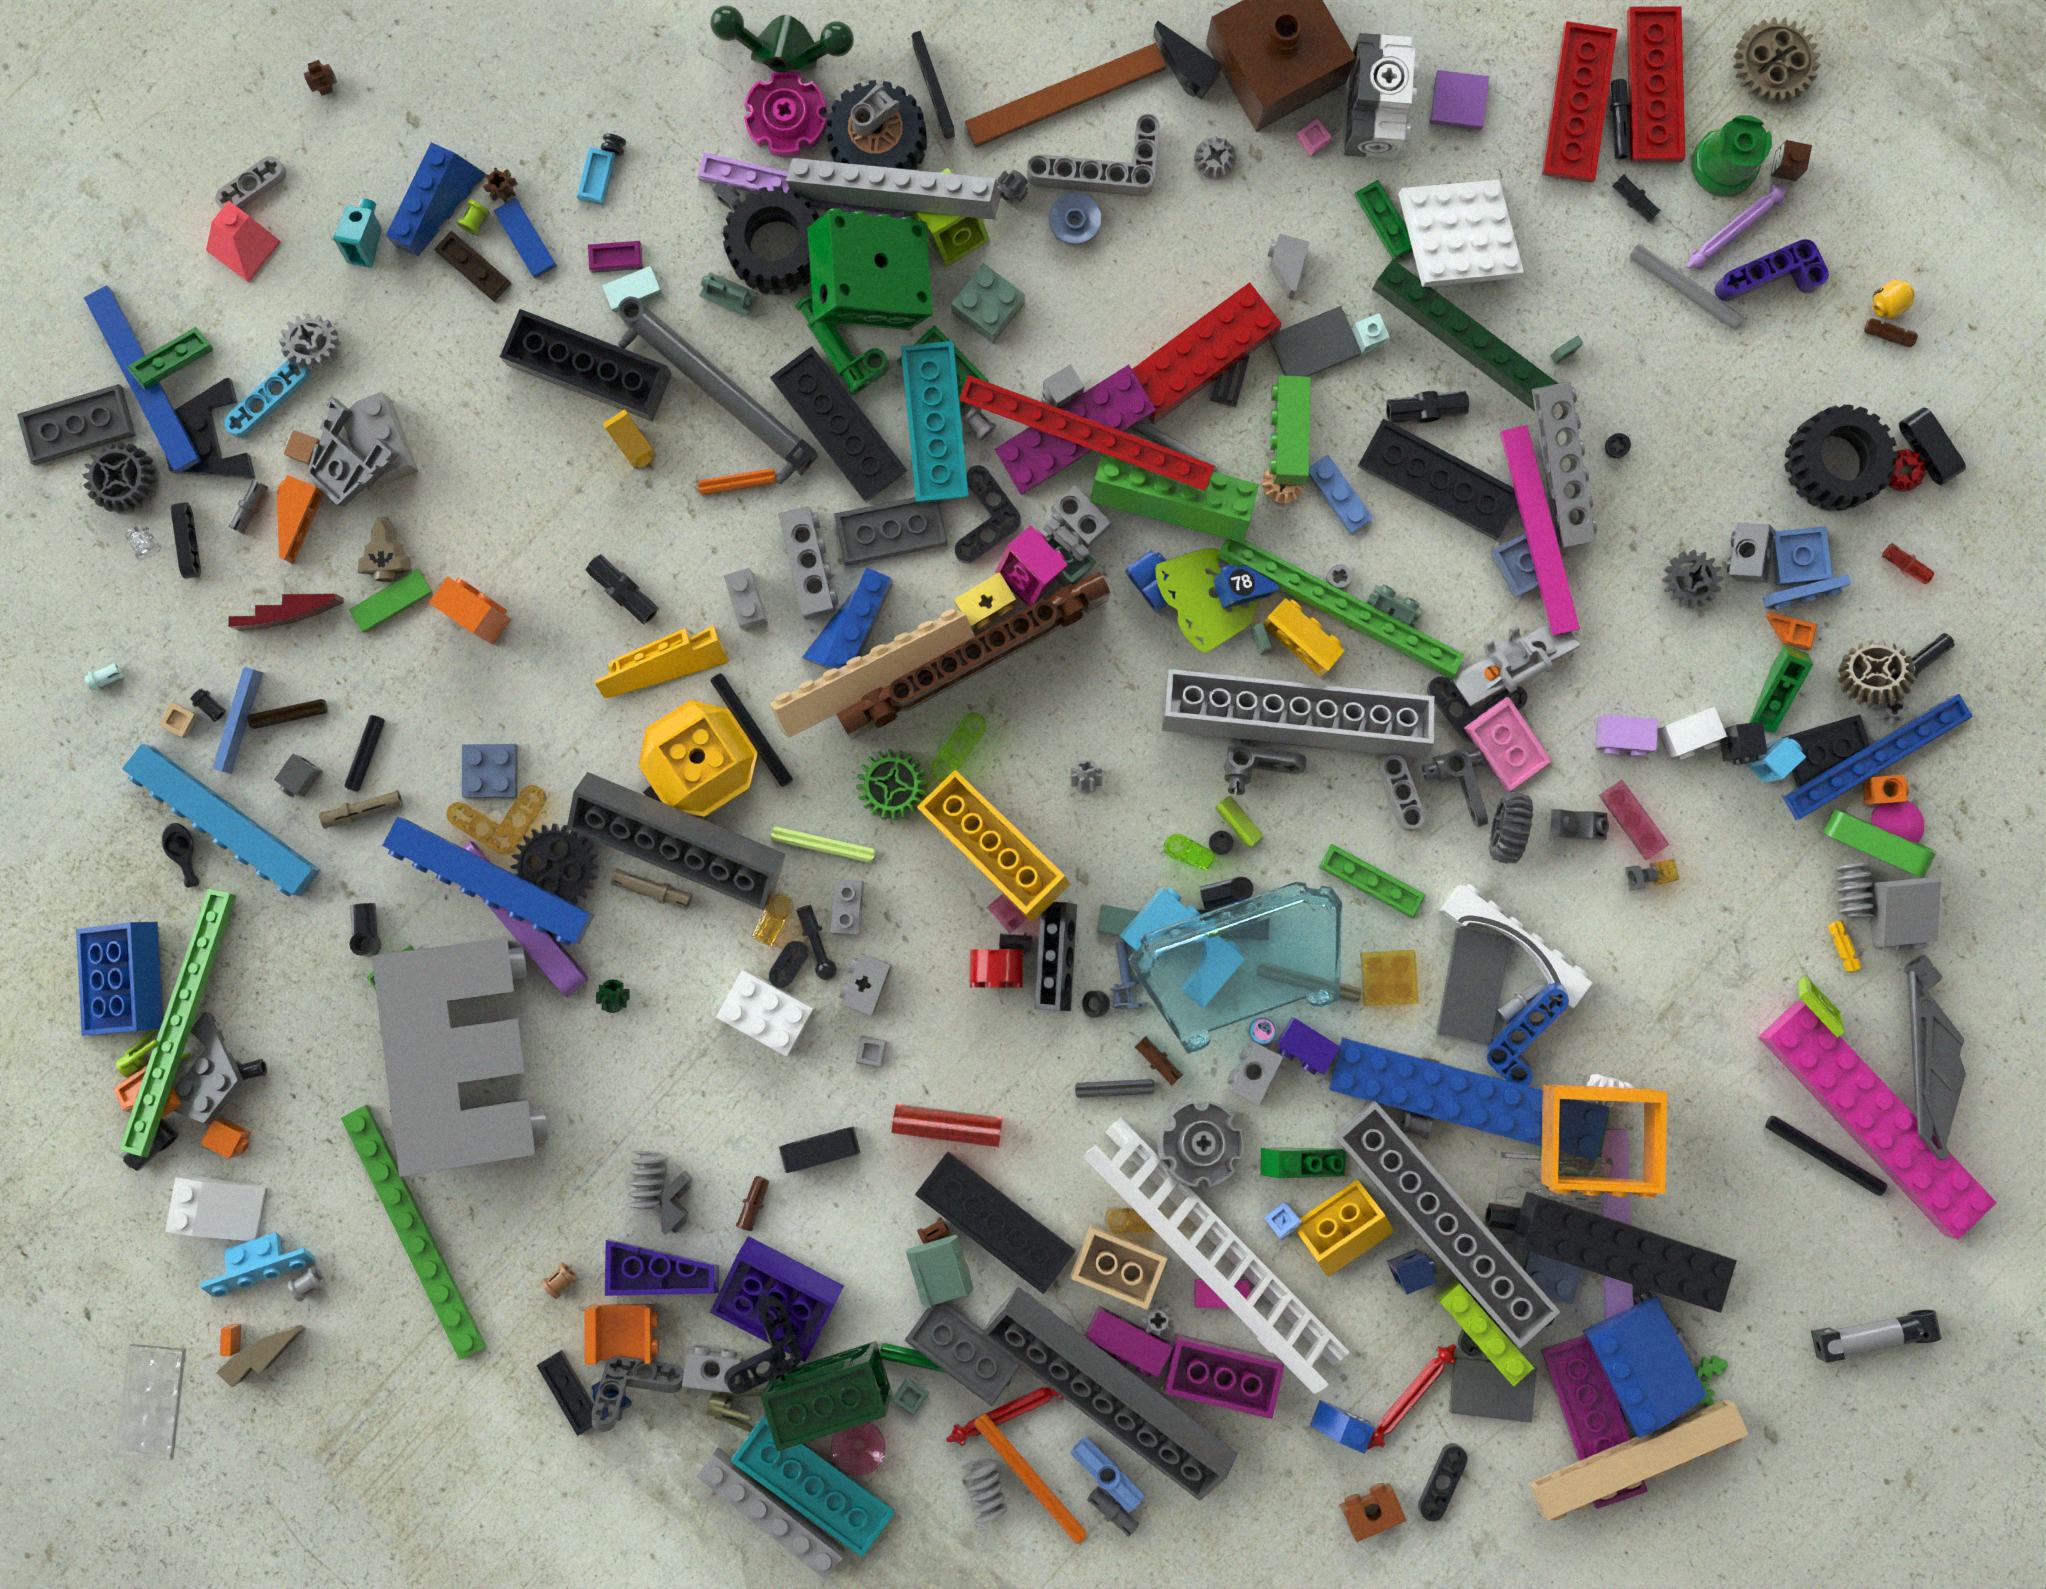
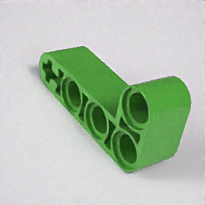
M1834 808L1823 830L1824 834L1922 878L1925 877L1936 855V851L1914 841L1911 842Z

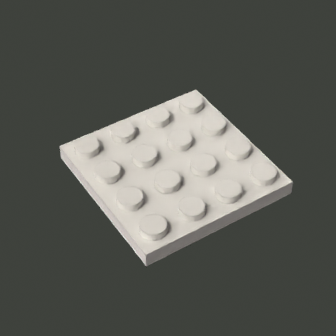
M1499 180L1401 188L1398 194L1422 287L1520 278L1523 275L1524 270Z

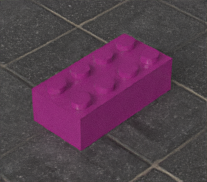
M1175 1333L1173 1349L1163 1386L1165 1394L1273 1419L1284 1370V1363L1279 1358Z

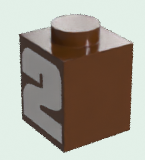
M1786 140L1775 151L1771 176L1796 182L1808 169L1812 145Z

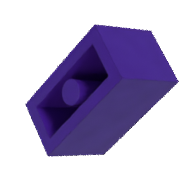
M1291 1017L1275 1045L1280 1047L1278 1053L1291 1061L1296 1057L1303 1062L1301 1067L1313 1075L1317 1071L1324 1074L1341 1048Z

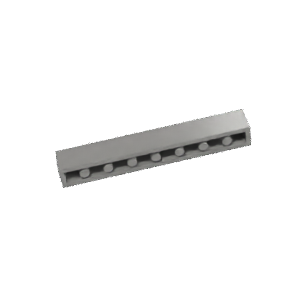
M792 158L786 179L789 189L796 191L799 198L804 196L807 200L993 220L996 219L1001 198L996 178Z

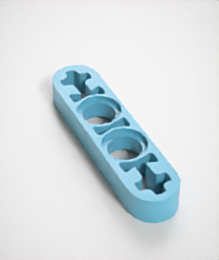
M287 360L225 417L224 426L226 430L236 437L248 435L309 379L310 369L308 365L299 369L301 374L297 376L292 370L293 367H298L297 364L291 365ZM284 375L292 382L290 385L282 378ZM276 382H281L284 387L282 393L272 395V385ZM256 400L264 402V408L259 413H253L251 409L253 402ZM246 411L253 418L251 420L248 419L243 412ZM236 419L241 421V429L236 428L234 423Z

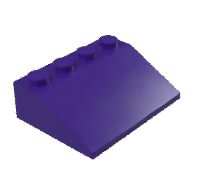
M748 1236L731 1266L710 1313L769 1343L758 1313V1305L766 1296L773 1295L778 1297L786 1308L801 1351V1360L806 1362L844 1285ZM771 1305L769 1307V1314L773 1320L778 1319L774 1312L775 1306ZM778 1327L774 1331L773 1337L776 1339L783 1337L786 1333V1327ZM786 1346L782 1347L786 1353H791Z

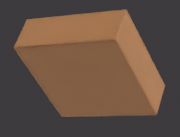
M293 430L284 455L310 464L315 444L319 445L320 440Z

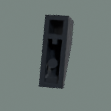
M1157 21L1153 36L1178 82L1188 95L1192 97L1197 96L1202 100L1220 75L1222 64Z

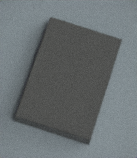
M1342 306L1280 330L1269 340L1284 376L1309 377L1358 357L1362 353Z
M1454 1357L1456 1362L1453 1365L1450 1413L1532 1423L1537 1367L1533 1366L1534 1369L1513 1386L1491 1361Z

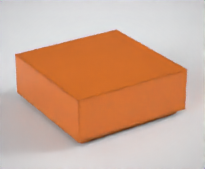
M230 1324L221 1329V1356H232L240 1351L241 1324Z

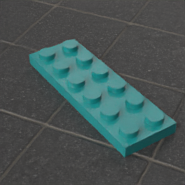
M953 341L901 346L916 504L969 499Z
M763 1414L731 1458L732 1463L860 1557L865 1555L895 1513L894 1508L805 1443L777 1451L766 1414Z

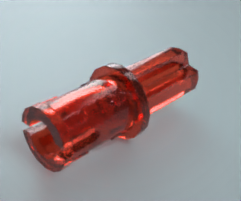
M1894 543L1889 544L1882 553L1881 557L1900 568V572H1907L1923 584L1929 583L1934 577L1933 570L1916 560L1914 554L1909 555Z

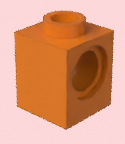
M1905 775L1871 777L1862 782L1865 805L1907 801L1909 785L1905 781ZM1885 784H1888L1891 789L1889 797L1884 793Z
M224 1117L214 1119L200 1144L230 1159L242 1155L246 1151L250 1143L248 1138L251 1132Z

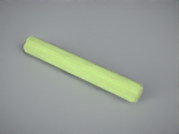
M774 827L771 834V840L864 862L872 863L875 857V850L873 848L784 828Z

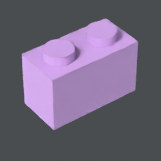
M1616 715L1600 716L1597 723L1596 749H1604V754L1620 755L1621 751L1631 752L1633 757H1647V753L1654 752L1657 748L1658 719Z

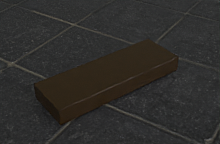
M452 230L434 249L436 253L493 302L511 284L504 275Z

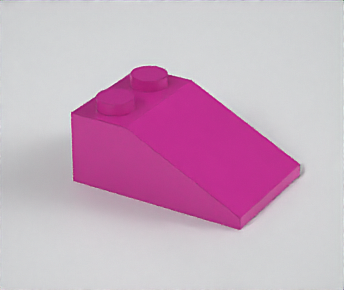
M1030 525L1007 545L995 572H1000L1007 585L1030 607L1040 601L1062 575L1068 564L1065 562L1063 554L1056 549L1054 550L1047 543L1044 534L1039 530H1035Z

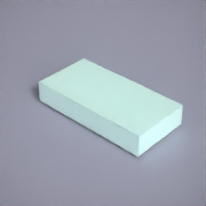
M651 266L602 285L613 312L618 310L619 303L626 297H636L642 301L661 293Z

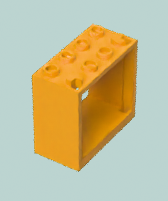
M1543 1084L1541 1183L1548 1186L1550 1191L1565 1195H1571L1572 1190H1577V1192H1583V1195L1600 1196V1191L1616 1197H1628V1192H1632V1194L1639 1195L1642 1198H1656V1193L1666 1194L1667 1092L1647 1088ZM1560 1099L1644 1102L1643 1179L1558 1176Z

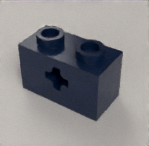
M1418 1249L1387 1260L1396 1285L1406 1295L1437 1283L1434 1274H1437L1438 1271L1433 1259L1428 1258L1427 1254H1423Z

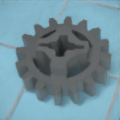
M1696 550L1690 551L1688 555L1684 551L1678 554L1679 559L1674 557L1670 560L1672 566H1667L1664 569L1669 576L1662 578V581L1669 583V586L1664 591H1672L1673 595L1670 600L1680 599L1679 606L1682 607L1688 602L1690 609L1696 607L1697 603L1702 607L1707 604V600L1712 601L1716 598L1713 592L1721 591V587L1716 585L1717 582L1723 580V577L1716 574V572L1721 570V567H1713L1712 564L1715 558L1706 560V552H1702L1697 556ZM1685 563H1693L1689 569L1686 567L1681 568ZM1692 574H1693V580L1696 582V583H1694V584L1692 583V578L1689 577V576L1692 575ZM1696 590L1705 591L1702 595L1693 596Z

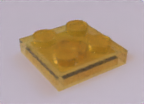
M1415 950L1360 952L1364 1006L1419 1003Z

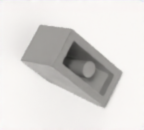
M1279 234L1277 242L1271 241L1267 257L1272 258L1270 268L1287 298L1293 299L1310 242Z

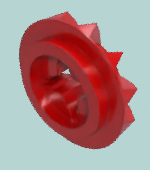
M1910 449L1898 450V460L1892 463V465L1896 466L1894 475L1889 477L1890 483L1888 485L1892 489L1901 492L1914 490L1922 484V480L1927 474L1924 466L1926 462L1922 461L1919 456L1920 453L1910 451ZM1902 463L1905 466H1913V469L1908 472L1909 477L1906 474H1896V472L1903 468Z

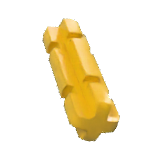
M1835 921L1830 923L1828 929L1830 934L1835 937L1833 941L1840 958L1844 959L1842 963L1847 972L1859 970L1861 963L1859 958L1855 957L1857 953L1849 934H1845L1847 929L1844 922Z

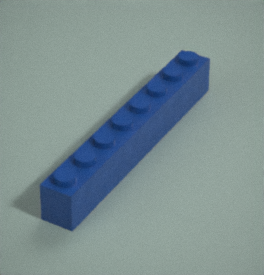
M396 818L382 846L390 849L388 852L390 856L401 861L405 857L413 861L412 867L424 873H427L428 869L437 873L436 879L448 885L454 882L461 886V892L471 897H475L476 894L484 897L483 903L497 910L501 906L509 910L508 916L521 922L524 918L533 922L532 928L544 934L547 931L556 934L555 939L567 946H570L571 943H581L595 916L405 818Z

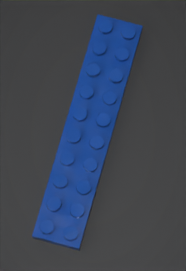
M1342 1037L1341 1048L1338 1051L1329 1090L1542 1146L1543 1090ZM1560 1099L1559 1151L1596 1161L1609 1107L1578 1099Z

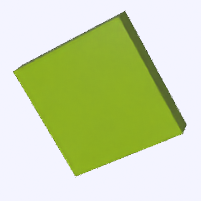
M1808 976L1802 977L1798 981L1800 999L1836 1037H1839L1845 1032L1843 1014Z

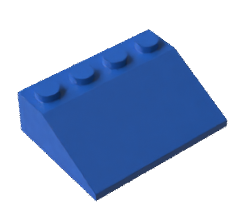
M130 922L76 929L82 1036L160 1029L163 1022L158 923Z
M1657 1296L1583 1330L1632 1431L1639 1438L1666 1426L1707 1396Z

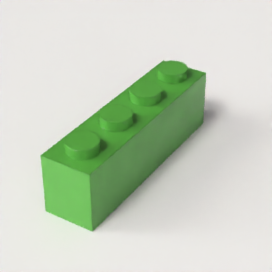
M1279 375L1277 384L1272 385L1271 401H1275V409L1271 410L1270 425H1275V434L1270 436V450H1274V459H1270L1269 475H1274L1273 484L1305 486L1309 477L1311 377Z

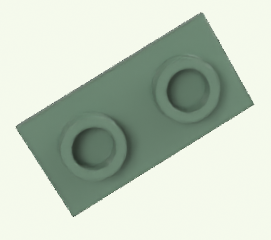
M710 272L708 277L703 276L701 280L703 288L699 296L744 316H748L758 293Z
M1383 584L1382 587L1375 585L1374 592L1377 594L1376 596L1371 594L1367 604L1386 614L1393 608L1395 609L1392 615L1393 618L1414 627L1418 621L1415 614L1422 615V608L1419 607L1420 603L1410 597L1403 599L1395 595L1396 591Z

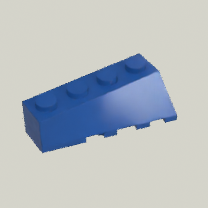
M431 142L386 233V237L394 246L419 256L440 231L439 227L444 221L450 219L455 213L454 209L463 198L466 199L470 195L471 189L478 180L481 181L485 177V172L456 153Z
M866 567L857 587L802 658L830 670L833 668L839 669L847 665L848 660L861 656L891 588V577Z

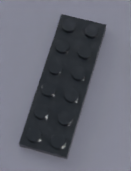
M812 346L770 377L777 389L865 503L907 472V469Z
M1384 418L1357 465L1359 468L1494 540L1499 539L1517 505L1514 488Z
M949 1151L946 1152L915 1193L919 1199L1042 1294L1046 1292L1076 1252L1074 1247Z

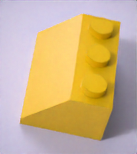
M1285 598L1263 622L1265 629L1321 678L1345 652L1341 648L1343 644L1335 636H1328L1321 630L1323 626L1313 617L1307 618L1302 613L1303 609L1297 602L1292 599L1288 601Z
M1358 1179L1301 1217L1300 1221L1303 1224L1295 1230L1327 1277L1394 1233L1386 1215Z

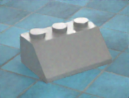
M379 392L357 401L349 408L351 414L345 422L344 428L352 448L366 459L378 439L386 442L399 454L397 459L367 486L368 490L418 472L395 408L388 396L383 392Z

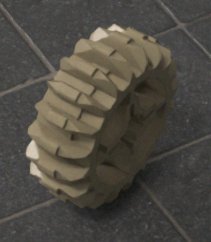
M1871 640L1869 646L1861 642L1858 645V649L1851 647L1849 655L1844 654L1838 669V681L1841 684L1842 692H1848L1849 700L1857 698L1856 702L1858 705L1867 702L1869 709L1873 704H1878L1881 709L1885 702L1893 706L1895 699L1902 701L1905 694H1909L1915 682V667L1912 664L1911 656H1905L1904 648L1896 650L1897 646L1895 643L1891 646H1886L1884 640L1880 645H1875L1874 641ZM1857 668L1861 670L1862 678L1860 679L1854 674ZM1893 669L1899 675L1896 681L1892 678L1891 671Z

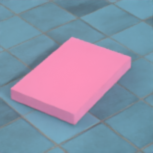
M1505 697L1464 727L1506 792H1512L1552 762L1509 697Z

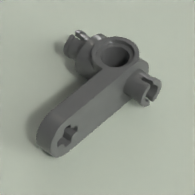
M1233 738V745L1227 749L1224 779L1229 783L1228 792L1234 795V791L1237 788L1236 795H1242L1245 793V785L1251 782L1252 768L1299 774L1306 770L1307 759L1299 753L1249 746L1250 740L1244 739L1241 742V739ZM1234 760H1241L1245 765H1238Z
M1465 748L1433 757V763L1421 766L1422 773L1430 771V773L1423 775L1426 782L1438 778L1439 782L1459 778L1475 827L1487 825V812L1473 767L1483 765V758L1474 759L1481 755L1480 750L1475 749L1474 751L1467 752ZM1452 757L1460 761L1461 767L1458 772L1453 771L1449 766V761Z

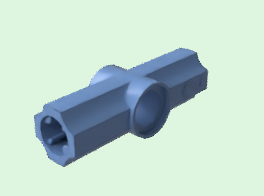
M1087 1435L1081 1438L1071 1450L1070 1454L1096 1479L1098 1485L1106 1489L1128 1513L1141 1503L1145 1494L1118 1467L1117 1463L1110 1459ZM1110 1468L1114 1470L1115 1474L1111 1479H1104L1100 1476L1102 1470Z

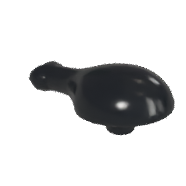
M171 823L165 827L162 834L164 852L181 867L184 874V885L187 888L199 885V879L192 867V856L195 846L192 834L185 826L179 823Z

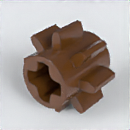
M320 60L308 63L309 71L304 73V77L312 92L320 91L321 96L334 92L332 85L337 83V79L329 64H321Z
M495 167L494 172L490 175L485 174L488 184H485L483 188L486 192H491L490 197L493 201L500 198L506 203L507 198L511 195L516 196L513 186L518 185V182L515 178H510L511 173L508 169L501 172Z

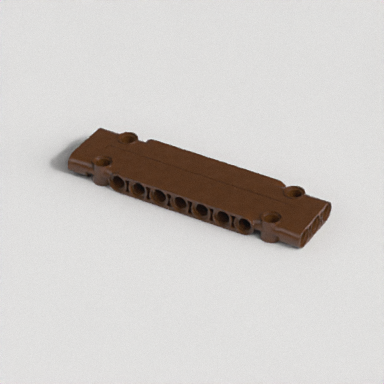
M1097 572L1075 585L1070 584L1052 594L1051 598L1030 606L895 679L890 685L867 693L859 702L836 713L850 739L853 740L873 729L870 724L871 719L877 728L887 725L898 718L896 713L910 711L1047 637L1060 624L1064 628L1084 617L1081 611L1084 610L1088 613L1108 602L1110 595L1108 585L1101 573ZM1040 617H1047L1050 620L1043 621ZM1023 629L1026 633L1019 634L1016 630ZM994 642L1003 643V645L999 647H995L992 644ZM972 654H977L980 656L978 659L975 660L968 658ZM948 667L956 668L954 672H945V669ZM926 679L933 680L930 685H921ZM901 692L909 693L906 698H897Z

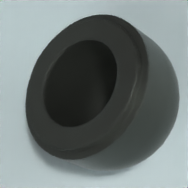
M1089 991L1083 997L1082 1007L1089 1017H1101L1108 1012L1110 1000L1102 991ZM1092 997H1095L1098 1001L1099 1007L1097 1011L1092 1010L1089 1006V1001Z

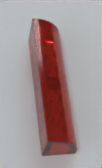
M896 1104L891 1133L999 1147L1002 1117Z

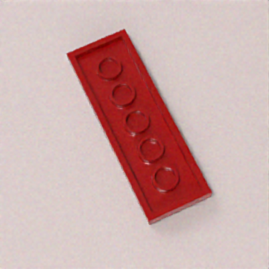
M1631 6L1627 10L1629 103H1631L1629 108L1630 162H1683L1686 157L1682 6Z
M1566 21L1564 24L1541 175L1590 183L1595 181L1618 29Z

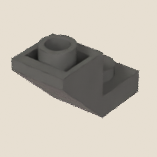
M1551 809L1550 836L1607 840V832L1609 830L1607 813Z
M686 1171L682 1172L662 1192L661 1232L664 1235L668 1234L671 1230L676 1233L686 1223L683 1218L689 1212L674 1198L677 1196L680 1199L691 1188L687 1183L692 1177Z

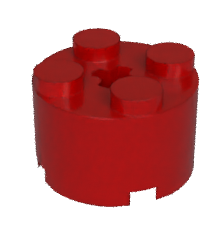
M971 949L969 988H985V983L986 987L1006 988V983L1007 988H1023V950Z

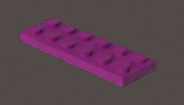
M1129 364L1060 407L1062 410L1122 432L1156 412L1154 405ZM1028 427L994 449L1021 495L1094 451L1032 427Z
M1585 1335L1541 1349L1578 1461L1629 1441L1630 1437L1617 1399ZM1642 1480V1484L1632 1489L1625 1487L1616 1491L1617 1494L1612 1498L1605 1500L1597 1499L1593 1501V1505L1596 1509L1646 1493L1648 1490L1645 1481Z

